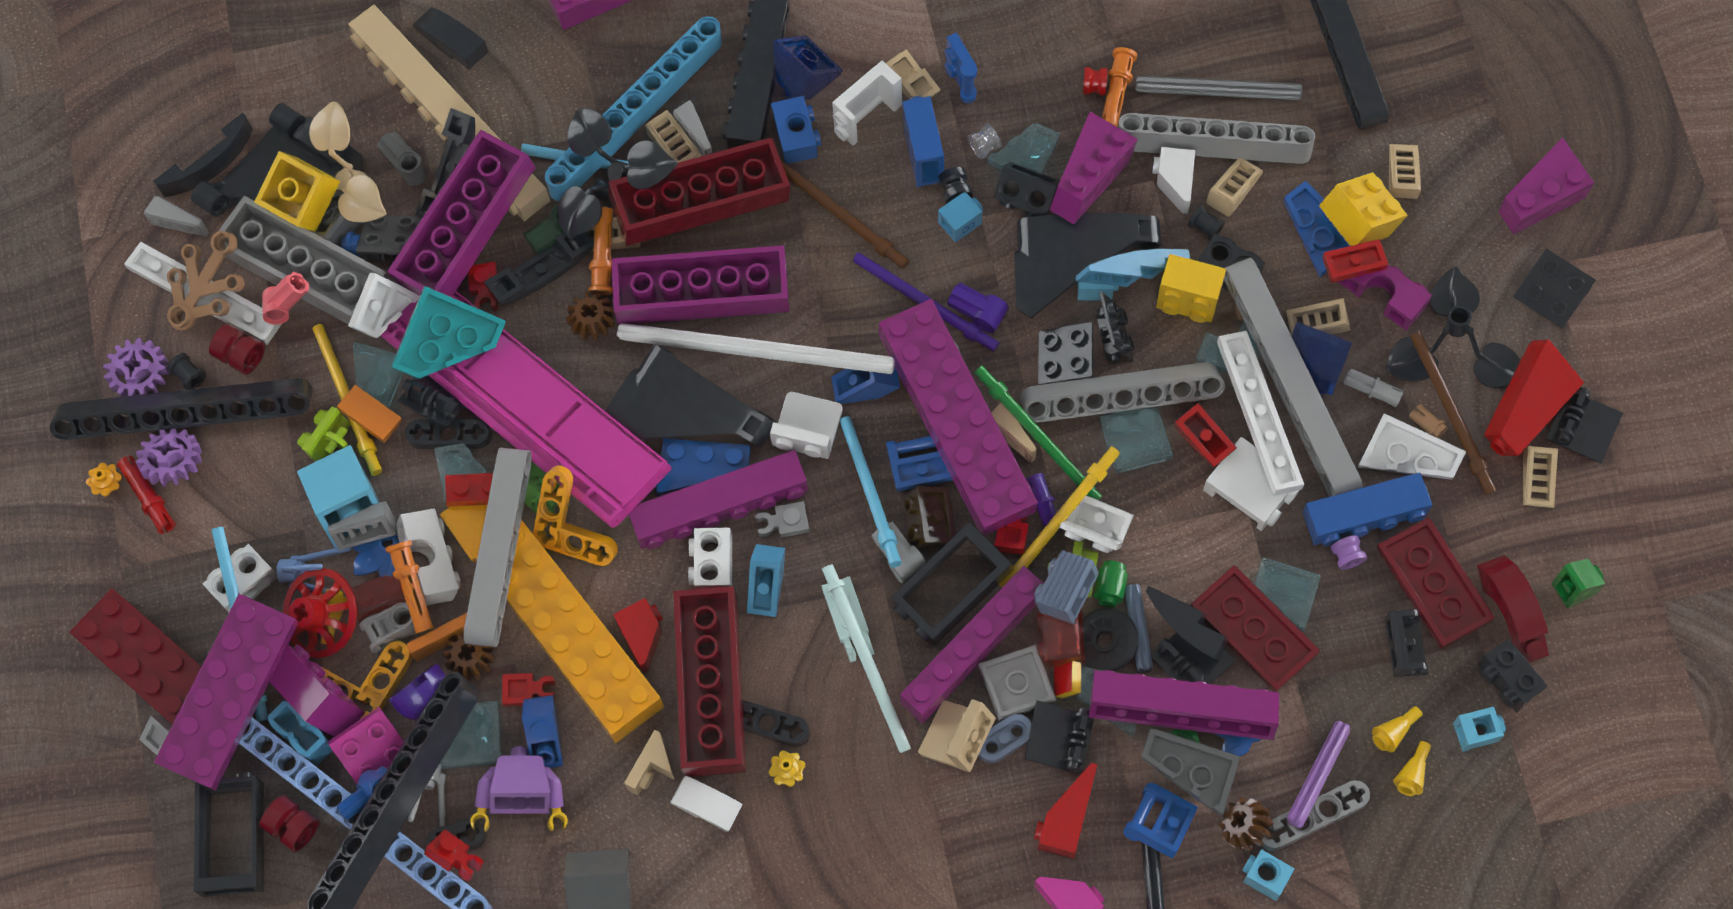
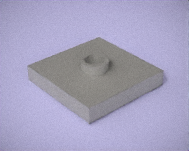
M1036 644L978 664L998 722L1014 714L1022 715L1034 711L1037 700L1049 704H1054L1057 701Z

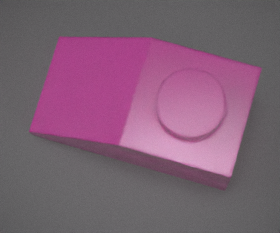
M1039 877L1035 880L1034 887L1052 909L1105 908L1102 904L1105 900L1101 893L1094 886L1089 888L1085 882Z

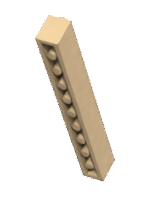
M375 4L348 23L352 32L350 39L358 49L364 48L368 52L366 55L370 62L376 68L381 66L385 70L383 74L393 86L397 84L402 89L400 92L409 104L414 102L419 107L417 111L426 122L431 120L435 124L434 129L442 140L448 139V137L442 135L450 108L475 117V137L481 129L500 139ZM531 174L508 211L513 216L518 214L523 221H526L550 202L547 188Z

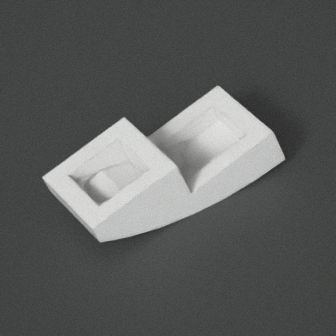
M688 776L683 777L670 804L696 818L700 817L725 832H729L743 805L735 799Z

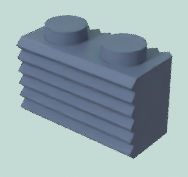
M1061 550L1058 558L1052 559L1049 564L1048 577L1045 583L1040 584L1036 589L1035 603L1040 612L1072 624L1075 623V619L1078 617V613H1080V609L1083 607V603L1099 574L1094 561Z

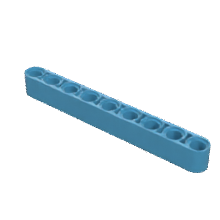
M707 16L699 19L603 114L611 127L612 134L609 143L601 146L604 152L612 156L722 46L720 23L716 18ZM569 147L545 172V181L550 197L560 201L568 189L573 186L581 187L607 160L599 155L596 150L592 155L583 157L575 154Z

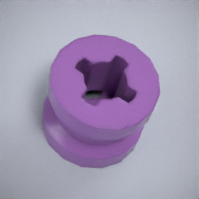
M1357 535L1343 538L1330 547L1332 553L1337 555L1339 559L1337 565L1340 570L1356 567L1367 560L1366 553L1361 551L1359 547L1361 541Z

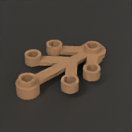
M218 231L212 236L211 247L214 251L201 273L198 266V260L201 257L200 247L194 244H185L182 247L181 256L185 260L187 274L182 269L172 268L166 276L167 281L171 285L174 305L168 310L167 318L173 328L185 331L190 329L198 318L210 315L226 316L229 313L230 304L224 299L216 298L210 304L195 306L203 296L227 290L239 292L244 288V279L240 275L229 274L225 279L210 282L225 256L233 253L237 248V239L234 234ZM229 239V245L225 248L224 243ZM193 248L194 254L192 257H189V250ZM178 272L179 280L176 282L174 276ZM188 275L190 292L185 299L182 285L185 284ZM235 278L237 285L233 288L232 280ZM221 302L222 310L218 312L217 306ZM183 312H185L184 321H182L181 315Z

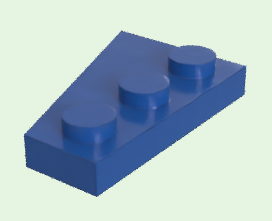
M1304 181L1287 194L1283 202L1317 274L1321 278L1327 273L1322 258L1323 253L1350 245L1319 207L1324 198L1307 181Z
M663 438L661 457L668 462L672 470L657 484V497L749 466L751 445Z

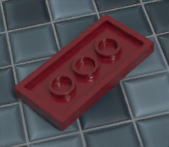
M1430 517L1377 545L1376 548L1414 608L1419 610V616L1440 649L1493 622L1495 619Z
M1235 565L1190 605L1207 613L1204 622L1212 630L1229 638L1227 645L1273 692H1278L1320 652Z

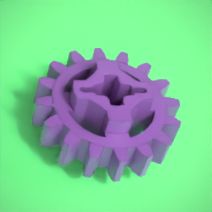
M137 338L135 344H131L127 339L125 340L124 348L116 345L117 353L115 355H107L111 363L104 364L103 366L108 372L104 375V378L110 383L109 387L114 393L117 392L120 397L148 394L147 392L150 390L153 393H158L155 386L157 384L165 385L166 383L162 375L169 374L165 366L169 362L163 355L164 353L159 346L155 347L150 340L144 345L141 338ZM146 355L152 357L154 363L147 360ZM119 376H122L127 381V384L121 382Z
M176 428L171 429L170 433L160 430V435L157 437L150 434L151 441L149 443L142 441L140 444L143 450L136 451L138 457L136 464L143 478H149L153 485L160 480L163 487H166L168 481L178 485V479L181 477L188 480L189 476L187 473H196L198 470L195 464L202 463L200 445L197 443L195 436H189L185 429L179 434Z

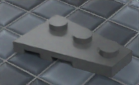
M1150 728L1141 760L1220 817L1223 816L1240 756Z

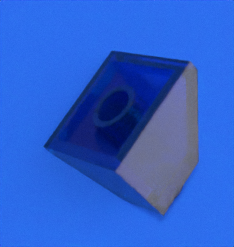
M807 35L775 39L772 43L777 83L785 90V94L790 99L804 96L805 100L812 99L843 72Z
M1296 322L1291 337L1319 394L1327 393L1332 395L1353 343Z

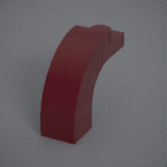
M1505 555L1477 565L1483 592L1494 600L1502 612L1510 633L1511 642L1529 663L1549 656L1544 635L1548 633L1544 615L1529 582L1518 566Z

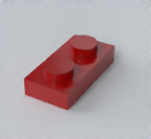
M1380 239L1324 252L1322 257L1331 283L1386 270L1389 265Z
M493 473L445 475L446 507L488 505Z

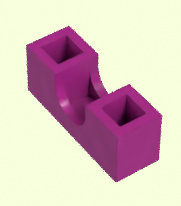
M1388 265L1386 270L1337 281L1359 298L1371 287H1380L1387 291L1391 300L1387 303L1383 315L1405 331L1411 327L1425 310L1432 296L1422 284L1414 283L1404 276V273L1398 267Z

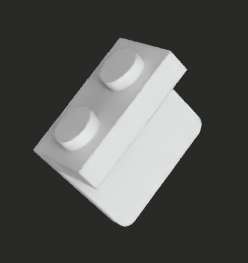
M796 392L787 393L779 421L772 424L770 431L772 445L786 451L795 450L810 457L829 459L843 412L842 405L837 402Z
M1086 495L1067 520L1061 523L1060 528L1066 530L1065 536L1079 542L1086 538L1094 542L1092 547L1109 553L1112 550L1121 548L1134 514Z

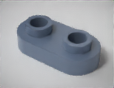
M1014 714L993 726L978 755L979 758L986 763H997L1026 745L1031 729L1030 720L1023 715ZM1014 728H1020L1023 734L1016 737L1012 735L1011 731ZM994 744L997 747V751L989 753L986 750V746Z

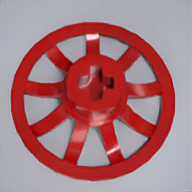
M322 568L321 570L305 571L294 580L287 591L283 605V613L295 618L299 623L290 642L294 647L299 645L309 653L310 657L314 658L330 657L346 646L355 630L357 603L352 587L341 574L332 569ZM315 576L316 585L314 591L310 594V590L303 581ZM324 576L334 579L333 586L321 595L324 587ZM342 588L348 601L327 605V602L337 595ZM296 589H298L303 598H297L291 603L292 597ZM349 609L348 624L329 617V613ZM324 625L332 626L344 633L336 644L333 636ZM305 630L309 633L307 647L296 638ZM317 632L325 640L326 650H315L318 642Z

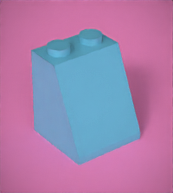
M351 445L297 471L315 515L335 548L338 547L328 532V526L379 503L377 495ZM347 531L343 532L345 537L349 536Z

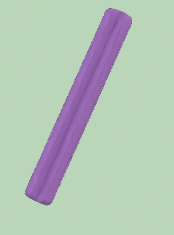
M1341 721L1334 722L1287 815V822L1297 828L1303 827L1350 733V726L1347 723Z

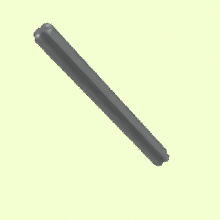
M1141 75L1136 76L1135 91L1146 93L1300 100L1303 93V87L1300 83Z

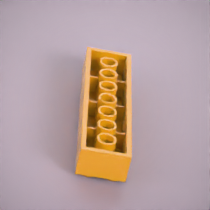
M521 519L506 602L616 744L664 708L661 697ZM480 545L471 551L476 563Z

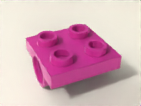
M377 707L328 741L329 746L356 784H358L360 776L365 771L377 770L381 766L388 768L404 743L380 707Z

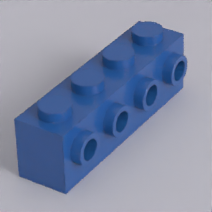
M1419 472L1306 503L1302 514L1313 545L1323 543V546H1330L1343 537L1354 535L1362 537L1367 535L1369 530L1376 528L1384 531L1394 528L1398 525V522L1408 520L1409 523L1423 520L1431 509L1432 502L1422 475Z

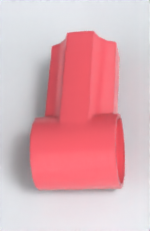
M292 272L290 275H286L277 286L268 287L262 292V314L265 322L279 325L288 321L289 310L309 291V282L303 278L302 274Z

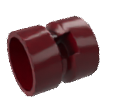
M229 323L217 330L209 346V354L223 363H229L231 368L243 375H248L257 368L265 352V344L251 335L245 338L244 331Z
M282 795L274 800L266 809L260 820L259 827L274 838L280 836V842L296 853L310 842L319 827L320 821L306 810L299 811L300 806L286 795Z

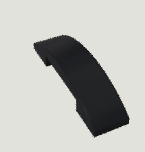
M450 108L442 135L448 137L432 188L423 189L415 215L423 218L475 139V117Z
M241 113L221 129L225 137L224 140L182 171L175 164L156 178L153 182L164 197L188 192L195 189L202 181L208 182L225 170L241 153L253 131L244 113Z
M587 232L576 236L574 239H570L565 233H562L556 237V244L512 271L507 267L486 280L484 285L500 305L514 302L538 291L569 271L594 249V241Z

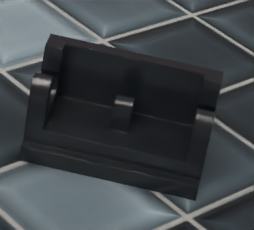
M1419 610L1389 611L1385 618L1393 676L1427 675L1429 672L1425 659Z

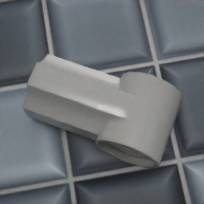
M892 521L888 525L894 531L898 543L896 547L902 564L895 568L890 567L898 581L903 584L916 574L926 562L914 545L910 546ZM876 530L872 534V539L887 558L885 550L881 549L877 535L879 533Z

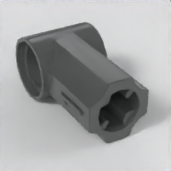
M388 132L380 138L377 144L378 150L399 172L404 182L410 186L422 184L426 180L427 170L419 154L412 151L396 132Z

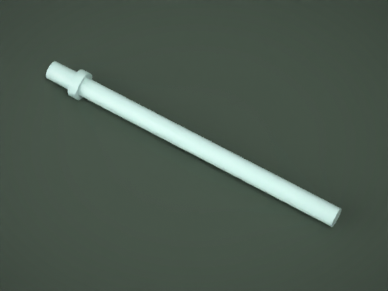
M833 564L822 568L828 583L826 588L828 592L833 594L899 752L908 751L911 749L844 592L843 587L845 584L843 580H839Z

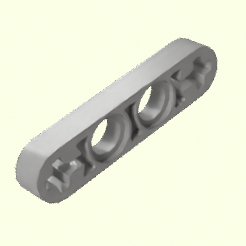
M1354 780L1317 797L1307 817L1309 827L1306 830H1297L1287 822L1289 811L1272 819L1274 825L1267 828V830L1271 828L1273 832H1277L1283 829L1284 825L1281 822L1285 821L1288 832H1284L1278 837V843H1275L1273 839L1267 840L1264 836L1262 839L1263 848L1269 851L1279 850L1361 810L1370 799L1369 788L1363 782ZM1350 789H1353L1354 792L1360 791L1362 793L1359 799L1360 803L1352 799L1345 803L1344 807L1347 810L1344 811L1341 800L1349 796L1351 793ZM1324 801L1332 802L1336 807V814L1332 817L1322 815L1319 810L1320 803Z

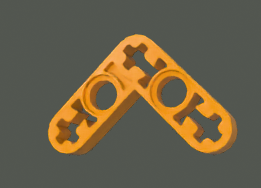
M554 466L543 478L533 535L543 548L595 565H609L618 554L617 543L606 535L566 523L573 486V475L564 466ZM557 475L560 477L559 481L562 485L557 489V492H553L557 485V480L554 477ZM549 500L556 502L560 507V512H550L546 502ZM549 522H553L549 530V534L553 535L551 538L547 537V532L544 531ZM569 536L579 537L582 541V548L573 547L569 542ZM601 546L605 547V552L608 553L606 556L602 555V550L599 549Z
M393 641L389 643L382 651L360 688L324 668L322 669L326 672L325 675L330 680L333 679V682L339 687H347L348 697L352 701L355 698L363 704H367L370 701L372 711L377 707L383 710L410 666L413 656L404 642ZM402 649L401 653L404 655V658L402 660L397 659L394 662L391 654L393 652L398 653ZM384 664H387L389 667L392 665L396 673L393 674L388 668L383 667ZM381 674L388 675L390 678L389 685L384 689L375 688V678ZM365 711V714H364L361 718H363L364 716H366V715L369 714L370 712Z

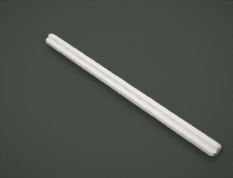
M626 323L619 324L617 336L620 340L656 343L664 346L892 374L895 367V360L890 356Z

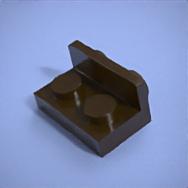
M916 486L904 497L903 510L907 514V537L911 542V546L914 545L918 551L925 546L944 547L956 535L948 487Z

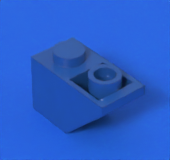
M554 695L523 700L522 721L530 756L542 757L544 767L563 766L559 720Z

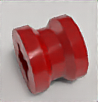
M1085 67L1083 95L1098 93L1099 96H1106L1107 68L1092 70L1091 67Z

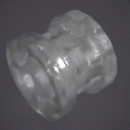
M988 123L983 125L979 132H972L967 136L970 147L981 159L988 156L990 150H997L1002 147L997 132Z

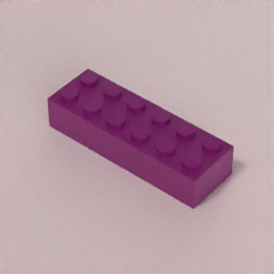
M480 129L387 271L396 283L418 295H421L423 287L426 286L452 297L536 167L528 154Z
M784 245L612 258L613 304L618 325L621 323L639 324L790 312Z
M240 593L238 594L153 763L216 791L299 624L295 618Z

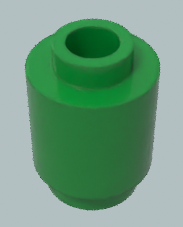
M1107 560L1099 568L1093 597L1098 600L1100 605L1115 607L1116 604L1123 602L1128 579L1125 564Z

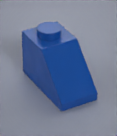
M895 367L892 374L844 369L831 377L835 402L840 404L882 398L900 388L898 372Z

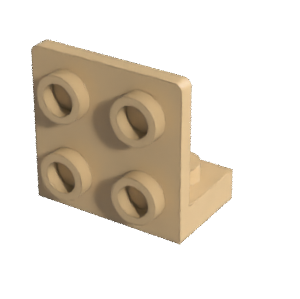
M973 699L968 707L944 700L933 719L918 753L922 757L971 772L996 717L982 702Z

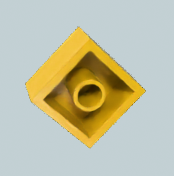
M278 151L254 203L297 227L316 232L340 180L298 157Z
M1374 172L1337 184L1319 205L1350 246L1389 237L1408 216L1400 203L1394 199Z
M1169 254L1160 284L1156 308L1169 315L1180 314L1188 316L1195 322L1212 323L1226 269Z

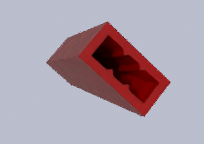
M1549 339L1532 340L1529 343L1484 433L1485 437L1490 441L1492 450L1501 456H1519L1584 383Z

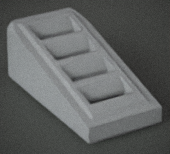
M689 100L675 109L673 116L702 156L712 154L711 144L696 109Z
M155 196L144 211L145 217L152 225L204 237L209 234L202 219L159 196Z
M383 501L328 526V532L338 549L342 550L396 535V521L387 502ZM347 531L349 536L345 537L343 532Z

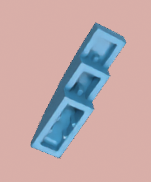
M1151 249L1115 255L1087 266L1076 275V282L1128 287L1139 278L1153 279L1165 270L1169 254L1190 259L1189 250Z

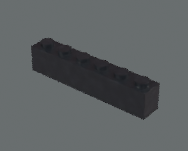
M789 0L749 1L748 17H750L749 25L745 24L743 29V41H746L745 47L740 49L738 54V65L741 67L739 73H735L733 78V90H736L734 98L730 97L728 102V114H731L729 122H725L723 127V139H727L728 149L764 140L790 12Z

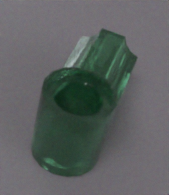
M559 204L553 207L548 217L523 233L525 239L537 254L555 244L556 237L564 233L559 222Z

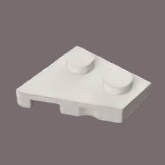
M369 273L348 326L370 337L378 338L387 330L390 323L395 322L403 315L401 311L411 302L415 303L418 301L420 295L376 273Z

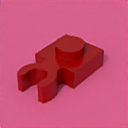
M496 262L472 265L468 271L471 296L477 295L474 304L480 310H482L481 306L484 302H490L493 311L498 309L496 299L484 285L486 280L498 274Z
M1028 516L997 529L994 547L999 552L1024 554L1029 533V523L1024 522Z
M533 673L502 674V704L504 707L523 706V700L551 695H554L555 700L553 692L545 693L543 691L546 685L555 684V679L552 676H544L538 681H534Z
M446 829L426 846L424 855L448 872L453 867L458 869L459 875L467 881L472 879L474 873L469 867H473L479 872L484 863L479 856L467 854L470 846Z

